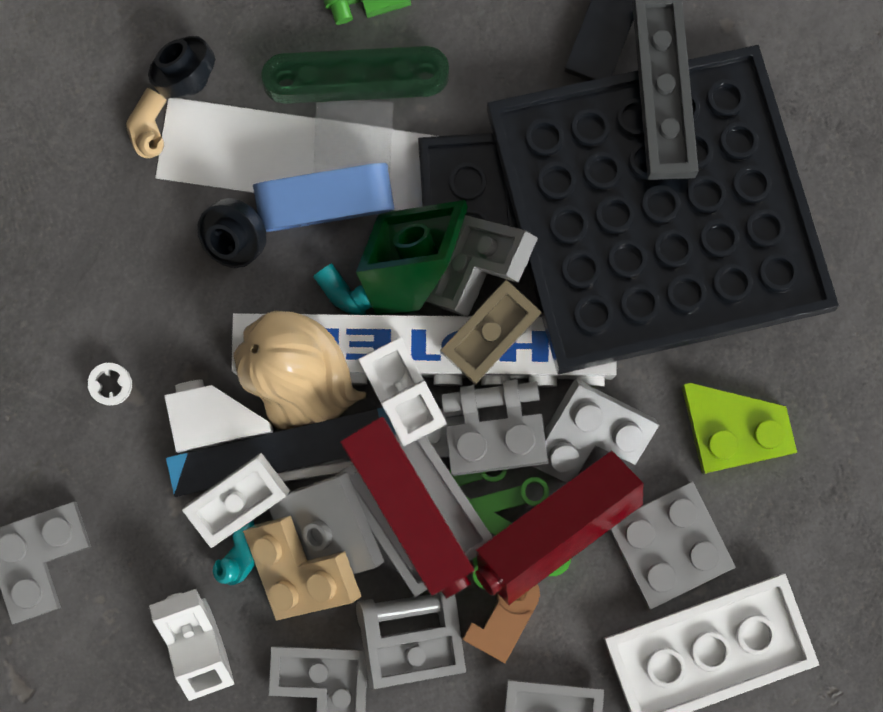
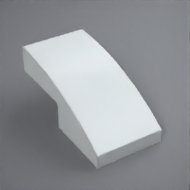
M402 337L358 358L403 446L447 424Z

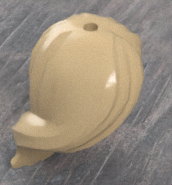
M272 311L245 327L243 332L244 341L234 351L237 376L244 390L262 399L267 418L275 428L287 430L338 418L349 406L366 397L365 392L357 391L353 388L350 371L335 338L317 321L294 312Z

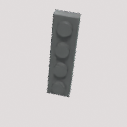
M633 0L648 180L696 178L698 160L682 0Z

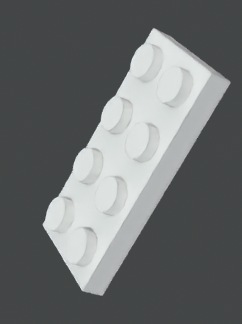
M783 573L603 638L630 712H692L819 666L787 576Z

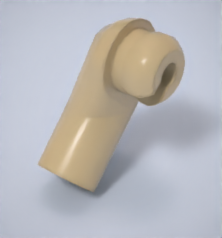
M146 88L126 122V128L133 149L144 158H153L159 155L164 148V140L160 135L155 119L167 99L149 88Z

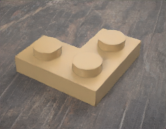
M291 515L256 524L243 531L276 620L351 604L362 597L345 551L311 560L306 559Z

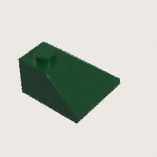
M465 200L378 214L356 270L376 315L406 314L421 309L449 265L468 209Z

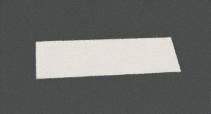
M168 98L162 133L164 148L159 154L155 178L254 193L253 185L260 182L366 164L387 163L394 211L423 207L418 138L437 136L179 98Z

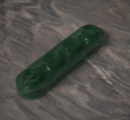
M430 46L282 53L271 57L264 64L261 76L267 96L273 101L283 104L428 97L440 93L446 87L449 80V63L446 56L440 50ZM423 72H429L433 74V77L423 80L418 75ZM284 79L294 81L292 85L287 87L279 85Z

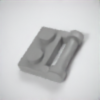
M440 591L434 596L427 594L375 603L373 599L357 601L356 615L361 629L369 688L378 689L466 673L455 594L445 599ZM436 612L439 615L440 626L385 636L380 635L379 622Z

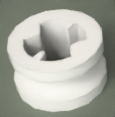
M103 363L91 371L88 378V390L97 402L104 405H117L129 397L132 390V379L124 367L115 363ZM111 371H116L120 374L117 382L122 386V390L117 396L110 392L109 398H106L100 394L103 386L98 382V379L103 373L111 376Z

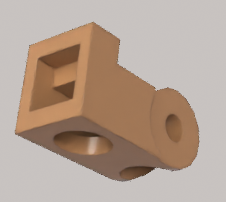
M538 584L510 605L496 593L497 602L483 628L470 622L462 640L495 659L506 663L540 598Z

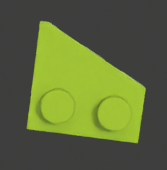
M693 383L682 385L702 474L797 453L786 406Z

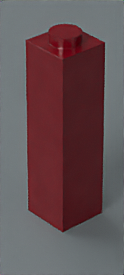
M380 417L340 441L431 596L441 591L445 599L469 586L471 583L467 575L475 571L384 417Z
M611 450L476 550L478 570L475 574L480 584L490 595L493 596L498 593L510 605L643 505V482Z

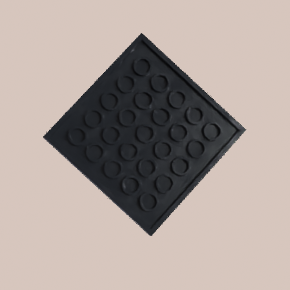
M759 45L688 60L698 160L696 178L648 180L638 70L487 103L486 110L518 229L525 230L538 238L530 255L528 267L539 308L542 312L541 315L557 375L836 311L839 307Z

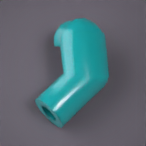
M332 263L313 276L331 303L347 314L366 315V310L372 308L363 286L360 285L352 291Z
M254 519L232 534L234 546L222 560H216L212 570L217 582L236 585L244 581L254 568L255 562L243 532L255 525Z

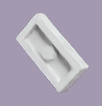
M260 453L189 502L182 511L210 548H212L284 499L290 490L264 455Z

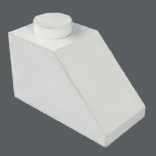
M193 380L175 385L176 393L164 395L175 449L180 454L274 433L273 425L216 387L212 385L204 387L203 380Z

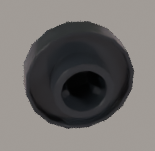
M187 36L173 40L159 50L151 63L148 72L149 82L164 98L195 95L208 82L216 60L214 52L207 42L199 36Z
M231 198L217 200L201 214L197 224L198 238L203 249L213 260L223 266L231 268L246 267L263 252L266 245V229L261 217L252 207L240 200Z

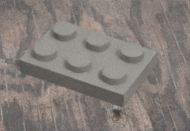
M396 434V439L468 560H472L476 557V550L493 538L427 437L423 436L403 446ZM353 463L335 474V476L348 472L373 534L415 597L427 590L426 585Z

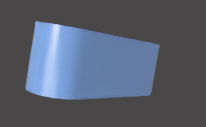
M387 163L366 164L270 180L253 185L257 214L261 217L266 232L382 214L395 210Z

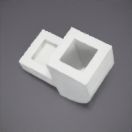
M196 589L170 595L163 601L149 605L153 623L167 644L175 679L189 701L234 685L228 657L216 621L206 599H201Z

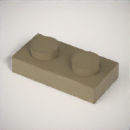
M505 280L440 350V353L476 385L536 321L542 312L509 281Z

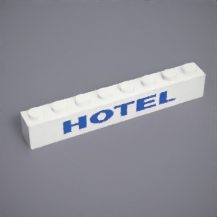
M233 313L232 372L237 375L234 351L244 341L243 332L245 327L266 314ZM301 314L317 321L335 338L347 362L352 385L367 384V376L358 358L399 337H402L421 376L434 378V385L461 386L462 378H467L440 353V350L472 316ZM538 317L482 377L481 386H503V381L516 378L529 379V382L537 381L538 387H557V379H577L593 388L605 387V380H612L616 376V362L557 375L543 319Z

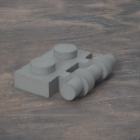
M518 379L503 381V386L477 390L475 385L460 387V392L442 394L444 413L463 411L465 424L446 426L450 467L453 476L549 464L542 414L523 416L522 402L540 400L537 381L519 384ZM506 405L508 418L480 422L479 408Z

